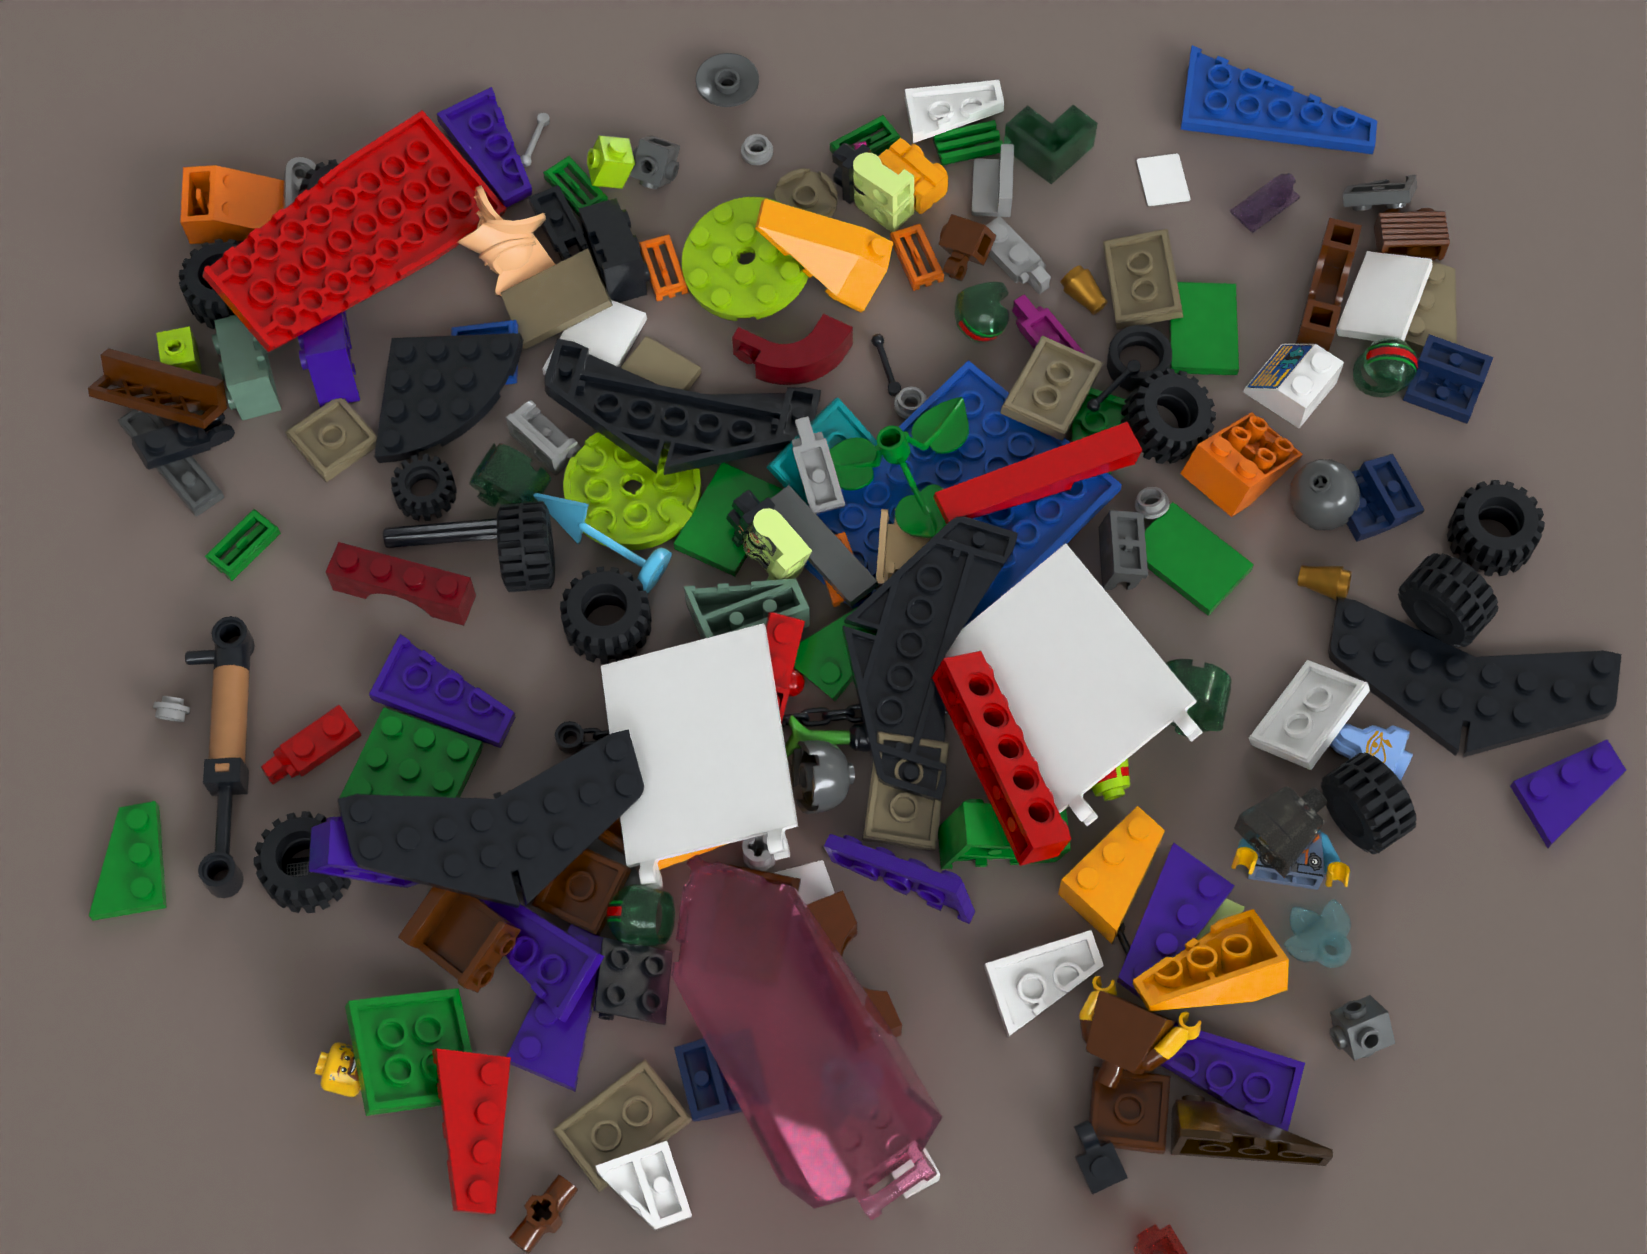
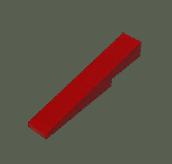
M1128 422L940 490L935 492L933 498L946 524L960 516L973 519L1071 490L1074 482L1135 465L1142 452V448Z

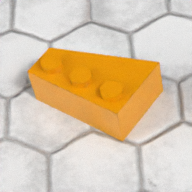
M1139 806L1131 811L1061 879L1058 895L1111 944L1154 859L1165 832Z

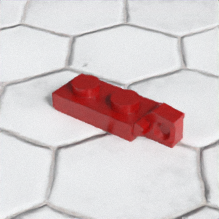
M338 705L279 745L280 747L273 751L275 756L261 766L262 771L273 785L288 774L291 778L299 774L303 777L358 739L361 733L342 707Z

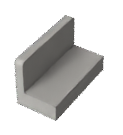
M1001 144L1000 159H974L972 215L1011 216L1014 144Z

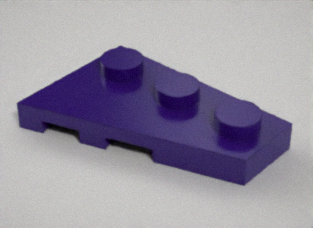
M1605 740L1513 781L1510 787L1543 842L1549 848L1558 837L1625 773L1626 768L1609 741Z

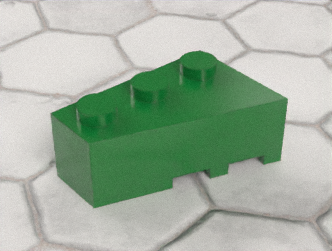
M982 799L964 801L938 827L941 869H952V863L955 861L975 860V867H987V859H1010V865H1019L992 805L984 803ZM1065 809L1060 813V816L1068 825L1067 811ZM1070 842L1058 857L1030 864L1057 862L1071 850Z

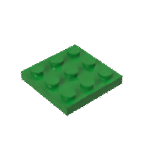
M383 707L340 798L355 794L460 798L484 746L482 741Z
M459 988L348 1001L345 1005L365 1115L442 1106L441 1099L438 1098V1074L432 1050L438 1048L472 1053Z

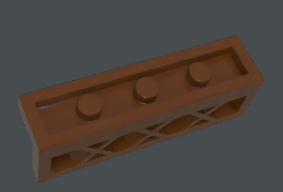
M110 348L101 354L104 375L88 387L89 397L202 429L209 426L227 409L224 380ZM110 385H114V386L121 387V388L110 389V390H109V389H106V388H108ZM142 394L150 395V396L139 397V398H138V397H134V396H136V395H142ZM170 402L178 403V404L169 405V406L163 405V404H165V403H170ZM200 410L206 411L202 415L191 413Z

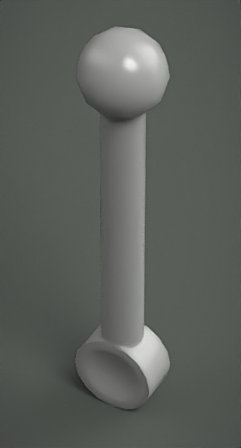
M540 113L537 116L538 125L525 155L520 157L524 167L531 165L532 160L530 157L543 127L550 123V117L547 113Z

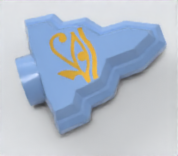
M1345 724L1330 744L1335 752L1349 758V760L1357 754L1364 752L1375 756L1387 765L1400 781L1413 756V753L1404 750L1410 731L1394 725L1387 729L1371 725L1362 730L1350 724Z

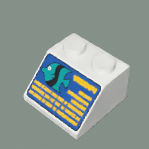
M1281 344L1244 388L1243 392L1292 425L1300 428L1335 386L1344 362L1317 344Z

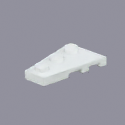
M999 80L905 89V103L913 143L1004 111V99Z
M1092 930L984 964L1007 1037L1011 1036L1104 966Z

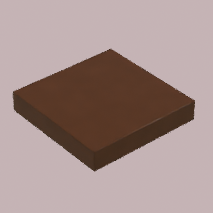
M587 848L535 897L532 905L572 925L600 936L608 919L606 912L607 908L611 907L609 902L617 901L632 870Z
M1094 1066L1089 1122H1091L1099 1143L1103 1144L1110 1140L1114 1148L1164 1154L1166 1149L1171 1076L1145 1072L1141 1075L1124 1070L1117 1088L1113 1089L1095 1081L1100 1067Z

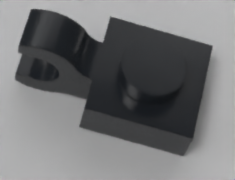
M1088 1120L1074 1126L1085 1152L1075 1156L1092 1194L1128 1178L1110 1140L1100 1144L1091 1122Z

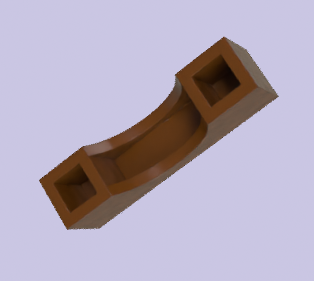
M1329 217L1295 344H1317L1329 352L1341 311V302L1362 225Z
M843 890L802 906V920L798 921L800 932L805 942L812 941L817 953L812 954V958L819 975H827L831 987L826 988L833 1008H841L845 1021L841 1022V1026L848 1043L855 1042L859 1052H862L901 1036L902 1023L888 992L870 990L858 985L849 977L844 969L842 956L847 945L857 936V921Z

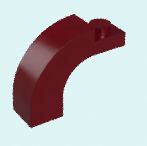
M823 314L808 336L790 344L770 342L738 327L732 336L733 355L743 363L755 364L756 379L778 385L803 384L823 377L841 363L853 345V327Z

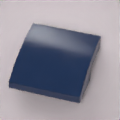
M1429 334L1418 360V368L1416 366V372L1414 370L1403 401L1467 424L1493 357Z
M1393 454L1363 462L1359 470L1352 471L1361 492L1360 505L1357 511L1355 510L1353 515L1348 518L1349 521L1346 524L1356 542L1395 528L1424 512L1425 509Z
M749 1028L716 1039H712L709 1036L674 1047L692 1121L696 1122L723 1117L771 1104L754 1037Z

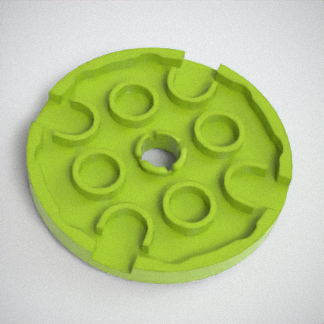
M743 197L722 203L706 213L695 224L686 239L682 252L683 277L694 299L705 310L715 316L737 321V318L756 317V319H761L773 315L790 304L799 295L809 278L802 272L804 267L791 255H783L755 229L761 202L768 198ZM741 253H755V258L751 263H739Z
M597 432L585 440V445L574 457L570 458L564 474V497L568 500L589 504L585 519L586 524L630 551L643 550L661 545L681 532L684 525L693 515L701 498L700 470L696 468L664 475V465L669 451L664 449L656 474L601 433ZM636 480L642 486L639 490L635 491V494H632V492H628L623 488L628 481ZM584 533L587 537H589V538L592 539L593 541H595V542H597V543H599V544H601V545H604V544H602L601 542H599V541H597L596 539H594L593 537H591V536H589L588 534Z

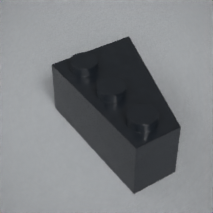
M616 198L579 208L581 227L610 299L621 303L647 295L646 281L651 280L646 262L643 261L638 239L630 231L631 222L627 210H621Z

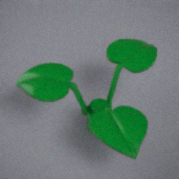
M962 397L940 403L923 413L912 427V437L909 436L907 431L903 432L898 426L891 425L880 430L877 435L878 445L875 447L867 439L850 438L829 449L840 488L851 491L862 489L869 485L874 478L872 467L880 465L883 455L888 463L900 465L914 494L902 498L897 504L895 519L902 531L911 536L932 539L947 525L933 498L935 492L944 488L932 484L919 491L905 461L910 455L909 444L923 451L930 447L935 453L947 454L957 450L965 443L969 434V422L965 402Z

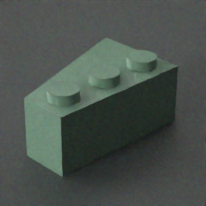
M236 315L214 320L217 334L212 335V340L217 354H221L222 362H218L222 378L228 390H225L230 409H237L242 421L280 411L281 406L267 351Z
M796 578L751 581V585L729 586V583L717 584L718 587L696 589L695 585L684 586L686 605L701 639L763 623L766 625L769 612L804 620V628L810 626V608Z

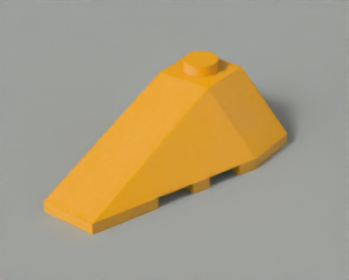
M764 199L761 202L755 229L783 255H791L804 267L802 272L809 278L814 276L827 288L825 292L832 299L860 313L864 311L888 270L893 242L857 225L768 199Z
M1251 909L1217 921L1210 926V932L1199 940L1193 938L1185 943V949L1173 958L1165 957L1133 979V986L1149 1011L1254 1002L1288 990L1289 959L1256 911Z

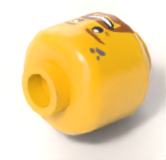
M337 1042L331 1046L329 1053L321 1051L315 1074L322 1076L320 1082L322 1089L347 1097H355L361 1089L353 1046Z

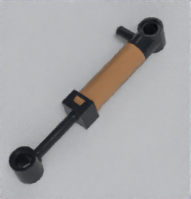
M232 616L220 619L213 626L211 634L212 640L215 643V650H197L185 653L187 665L214 664L209 759H204L203 784L211 796H218L215 852L203 858L200 862L198 873L211 894L217 898L232 897L239 892L244 881L243 873L230 855L232 797L233 795L248 794L249 770L245 765L250 656L254 651L255 644L243 620ZM240 636L234 643H227L230 638ZM229 870L225 878L214 881V876L219 871Z

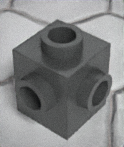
M652 135L641 138L638 147L633 151L635 165L630 176L639 179L642 186L651 189H658V187L671 183L676 178L679 170V162L676 161L680 145Z
M1371 995L1359 1000L1349 1001L1342 1007L1330 1011L1333 1027L1330 1028L1331 1039L1337 1049H1343L1354 1061L1369 1057L1376 1051L1395 1044L1389 1013Z

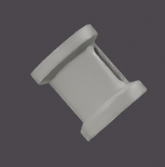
M768 834L743 840V860L748 868L767 872L775 865L774 854L769 853L767 846ZM758 848L764 849L761 856H754Z

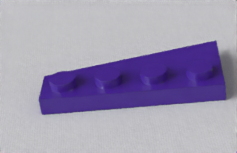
M492 87L437 113L439 124L506 208L532 195V186L520 156L516 152L514 141L510 132H508L501 108L498 107Z
M401 634L369 693L373 701L498 748L502 747L516 718L515 713L480 688H475L457 672L452 669L449 670L437 662L435 657L425 650L421 651Z
M829 834L824 848L833 863L873 881H876L881 876L883 881L893 890L906 896L912 890L926 900L928 906L941 911L943 905L959 912L957 919L970 924L975 914V909L961 877L947 870H943L941 873L931 870L926 864L917 859L910 858L908 861L900 859L890 850L883 847L872 849L864 846L861 841L849 835H844L841 838Z
M1173 842L1117 982L1141 999L1133 986V979L1165 957L1173 958L1185 949V943L1193 938L1197 939L1232 892L1235 885Z
M481 899L521 930L516 937L513 949L505 956L512 967L528 981L532 990L539 998L549 1005L552 1013L559 1020L566 1023L605 956L520 904L519 908Z
M570 925L567 931L568 934L597 952H601L603 937ZM598 969L566 1023L559 1020L552 1013L549 1005L536 995L506 1056L511 1057V1065L576 1092L578 1072L583 1057L588 1023H590L594 993L597 987Z
M1200 1030V1034L1196 1039L1187 1040L1180 1050L1169 1060L1161 1064V1066L1238 1112L1288 1131L1305 1063Z

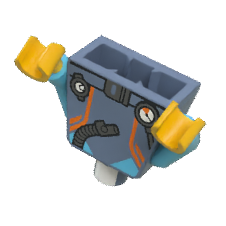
M1295 799L1283 800L1282 803L1284 804H1282L1281 815L1274 814L1273 820L1268 825L1269 827L1290 808L1308 826L1305 831L1293 840L1294 842L1288 845L1291 847L1285 849L1271 864L1248 842L1265 830L1270 820L1267 816L1264 823L1254 824L1239 841L1238 849L1231 865L1232 869H1236L1237 865L1246 866L1249 869L1248 879L1315 890L1319 889L1325 874L1326 887H1332L1333 880H1339L1344 884V887H1348L1350 874L1349 866L1340 861L1328 835L1321 832L1320 822L1303 818L1304 809L1299 806ZM1297 800L1304 807L1302 801Z

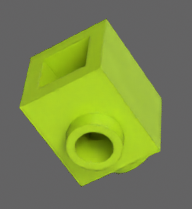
M598 136L593 148L589 149L587 155V165L592 186L623 189L635 165L629 138Z
M190 326L156 333L161 363L202 374L198 344Z

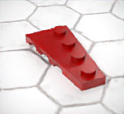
M436 1048L432 1052L434 1064L437 1066V1090L443 1112L444 1122L442 1123V1128L449 1159L447 1160L453 1211L493 1215L496 1213L511 1057Z

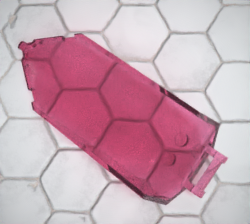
M694 855L686 863L691 868L689 881L683 885L676 940L681 945L679 960L672 964L671 976L779 1182L814 1209L856 1197L866 1215L873 1221L883 1213L881 1209L923 1179L929 1181L937 1175L935 1168L924 1154L923 1149L941 1121L942 1115L892 1030L797 890L783 883L779 886L767 882L762 876L718 861L714 864L704 861L699 855ZM910 1159L915 1165L873 1196L871 1195L869 1189Z

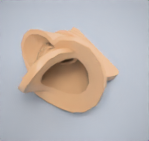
M476 187L474 198L480 209L476 213L480 218L477 229L461 238L457 243L479 253V259L485 262V266L488 265L490 270L498 274L495 295L502 296L501 292L556 265L534 236V231L546 220L545 213H541L527 219L516 221L504 220L491 206L483 187Z

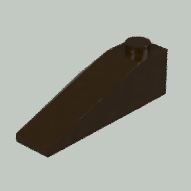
M1182 1096V1100L1176 1099L1172 1107V1155L1326 1166L1333 1158V1150L1216 1102H1205V1097Z

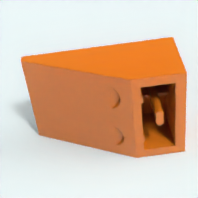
M217 165L183 167L180 222L190 244L215 243L216 239H222L223 242H227L229 239L244 241L255 228H260L270 221L272 215L281 208L284 210V180Z
M1251 412L1199 443L1180 474L1229 516L1233 517L1250 506L1292 467L1303 454L1288 439L1283 438L1269 427L1264 419Z

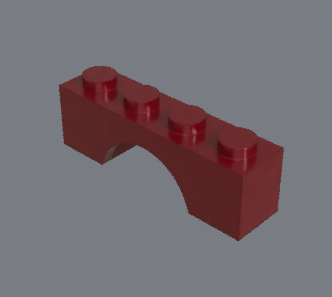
M338 542L326 570L327 577L334 591L366 599L371 594L396 596L417 605L433 618L463 626L466 623L476 597L471 577Z

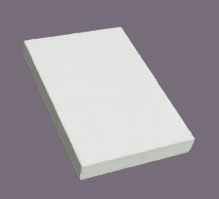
M1367 251L1336 328L1338 336L1403 345L1433 267L1432 260Z
M611 300L613 306L564 330L559 338L589 348L590 355L621 367L644 326L647 316L645 312ZM553 351L542 368L543 375L546 374Z
M1307 660L1249 736L1251 745L1312 770L1369 693L1368 683Z

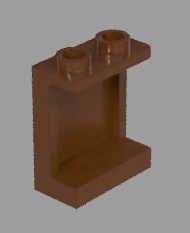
M432 887L398 938L427 955L458 980L457 983L463 988L478 993L482 987L491 981L494 969L502 957L513 949L516 937L521 930L479 898Z

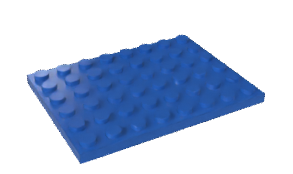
M969 360L899 426L903 432L907 431L909 436L912 437V427L923 413L950 399L957 397L964 399L969 422V434L967 440L960 448L947 454H938L930 447L923 451L909 444L910 455L905 462L919 491L932 484L946 489L1070 442L1065 438L1063 441L1058 440L1001 414L1002 405L1009 393ZM883 455L880 465L872 467L874 478L869 485L858 490L849 491L841 489L845 506L816 514L834 534L846 533L853 555L875 579L881 509H888V524H894L895 509L899 501L908 495H914L900 465L888 463ZM1104 473L1074 482L1071 490L973 518L1017 532L1018 536L1011 555L965 626L1059 548L1067 544L1121 491L1122 484L1109 473ZM807 560L804 567L826 586L823 576ZM876 588L866 598L861 599L851 608L855 609L876 591Z

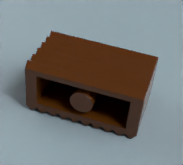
M1391 208L1384 212H1379L1374 225L1377 252L1428 258L1433 261L1444 259L1450 244L1446 212L1434 211L1432 208H1421L1413 212H1402L1400 209Z

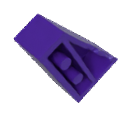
M344 311L298 336L301 348L299 350L301 366L303 370L309 369L320 407L331 400L339 398L345 399L348 403L360 401L359 391L354 375H356L355 365L351 362L350 349H352L347 314Z
M329 817L326 819V822L311 828L309 872L403 888L420 884L359 868L351 858L341 817Z

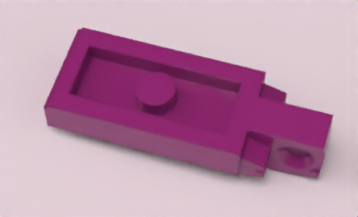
M1025 294L1013 301L1012 312L1017 318L1016 325L1034 349L1043 335L1085 354L1048 308L1043 309L1041 306L1035 308Z

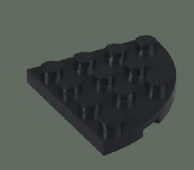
M521 334L392 338L374 454L377 462H397L411 459V456L414 455L418 457L419 452L441 444L443 447L475 426L498 402L501 397L500 391L506 384L509 376L514 375L523 347L524 339Z

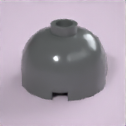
M1318 459L1305 464L1296 472L1290 485L1289 499L1295 516L1303 523L1308 524L1309 527L1315 530H1332L1345 525L1349 521L1348 518L1353 515L1355 510L1357 511L1360 505L1361 492L1355 476L1344 464L1332 459Z
M819 740L799 741L797 744L801 749H794L792 756L793 787L800 784L803 799H796L801 811L806 814L832 810L843 802L848 794L849 785L854 783L855 771L853 764L848 763L844 753L838 746Z

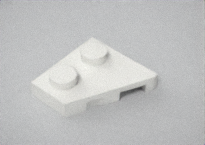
M667 1141L595 1166L597 1173L653 1230L692 1217Z

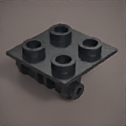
M603 937L600 953L605 957L598 969L594 1011L599 1012L598 1018L613 1020L614 1015L665 1025L673 952Z

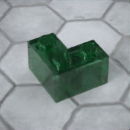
M1027 105L1006 124L1004 144H1014V156L1048 183L1052 184L1094 147L1098 123L1075 105H1072L1051 124Z

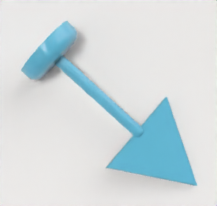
M539 493L533 495L538 502L543 501L549 514L577 544L581 542L582 533L584 532L640 566L641 570L637 579L642 583L643 591L649 593L666 570L672 552L664 548H657L647 560L643 559L585 523L589 504Z

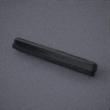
M497 518L387 527L383 531V541L387 548L497 539Z

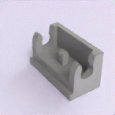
M530 400L513 414L510 413L506 417L509 433L556 476L568 465L570 458L574 457L582 447L577 444L578 442L574 438H569L541 413L540 409L535 407L536 404Z

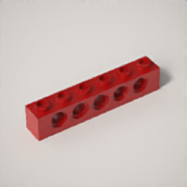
M982 651L944 658L933 674L932 679L1019 865L1022 866L1058 857L1072 839L1069 827L1060 816L1054 803L1053 794L1046 786L1039 772L1038 763L1031 755L1024 741L1022 729L1016 724L1010 712L1008 700L998 687L992 667L986 662Z

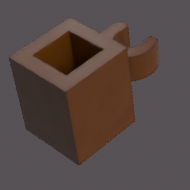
M951 214L948 223L943 226L940 233L939 245L951 255L945 262L943 272L950 274V278L962 281L967 271L968 261L984 266L997 235L984 224Z

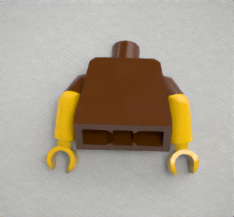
M1101 976L1093 978L1092 985L1094 991L1089 994L1079 1013L1082 1038L1087 1044L1086 1052L1103 1059L1095 1081L1113 1089L1117 1088L1124 1069L1141 1075L1145 1071H1153L1173 1057L1187 1040L1196 1039L1201 1029V1020L1193 1027L1185 1025L1189 1018L1188 1012H1182L1179 1016L1178 1026L1173 1027L1175 1021L1116 996L1115 980L1112 979L1108 987L1101 988Z

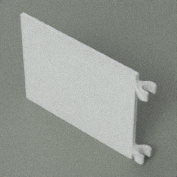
M1067 544L1059 548L966 625L945 655V658L982 651L986 662L993 669L994 678L1001 693L1008 700L1009 709L1016 724L1022 729L1024 741L1031 755L1038 763L1039 772L1046 786L1053 794L1054 803L1059 813L1067 807H1071L1075 815L1086 826L1096 820L1098 815L1085 801L1083 794L1170 723L1175 722L1191 742L1203 733L1187 713V710L1197 702Z
M765 624L601 665L609 734L629 729L644 783L641 797L620 817L626 865L629 868L640 865L639 877L641 885H647L648 891L663 888L662 876L658 867L660 860L768 834L767 846L769 853L774 854L775 860L790 857L785 831L798 827Z

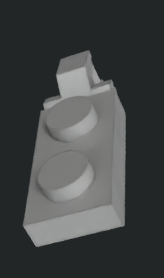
M1001 216L988 223L986 226L997 235L989 256L1015 283L1021 282L1024 284L1028 282L1039 295L1050 288L1051 276L1046 272V265L1042 258Z
M809 416L796 419L795 424L799 438L792 440V450L809 507L815 514L844 507V498L826 438L823 437L822 431L813 433Z

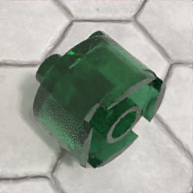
M493 443L471 476L469 484L480 492L477 497L482 502L495 507L497 503L504 505L538 502L533 495L535 493L543 494L551 482V477L542 467L535 471L530 465L532 459L505 444L499 443L496 447L495 443Z
M1175 659L1167 662L1166 665L1197 701L1187 710L1188 715L1202 732L1221 731L1224 726L1231 694L1232 679L1230 675L1218 666L1205 662L1204 668L1192 666V659ZM1175 722L1170 723V725L1175 727L1176 733L1186 736Z

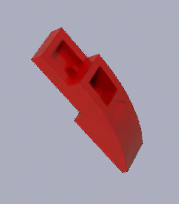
M769 612L765 626L782 724L790 692L788 688L805 621Z

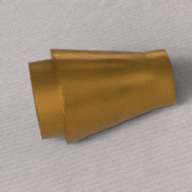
M1081 265L1070 270L1060 282L1064 286L1063 291L1087 308L1092 315L1100 312L1108 303L1089 269L1084 270Z
M1302 565L1297 585L1306 587L1334 600H1337L1338 597L1347 598L1352 571L1344 570V566Z

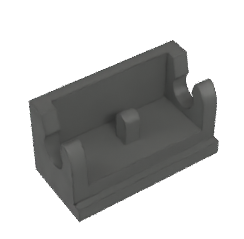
M1110 510L1098 527L1102 587L1104 590H1112L1117 586V583L1127 582V590H1131L1139 584L1142 578L1146 579L1148 576L1144 515L1139 512Z

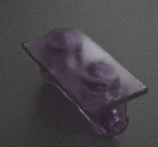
M1290 173L1280 174L1231 209L1230 212L1252 233L1300 199V196L1293 190V185L1296 183L1294 176Z

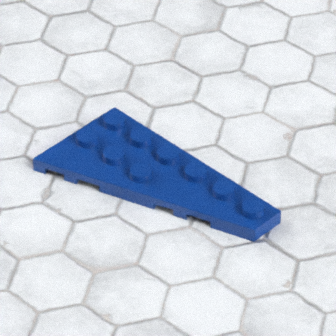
M1191 46L1180 130L1373 154L1376 142L1377 120L1343 106L1334 108L1320 102L1321 97L1311 93L1307 97L1293 91L1294 86L1250 68L1241 70L1229 65V60L1217 56L1214 59L1202 54V49Z

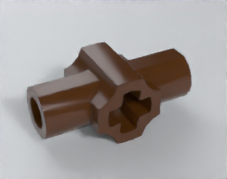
M558 1174L543 1195H532L524 1205L527 1215L509 1239L529 1254L545 1233H555L563 1223L560 1213L578 1189ZM547 1207H549L552 1216L547 1221L542 1217L538 1222L537 1210L542 1208L546 1211Z

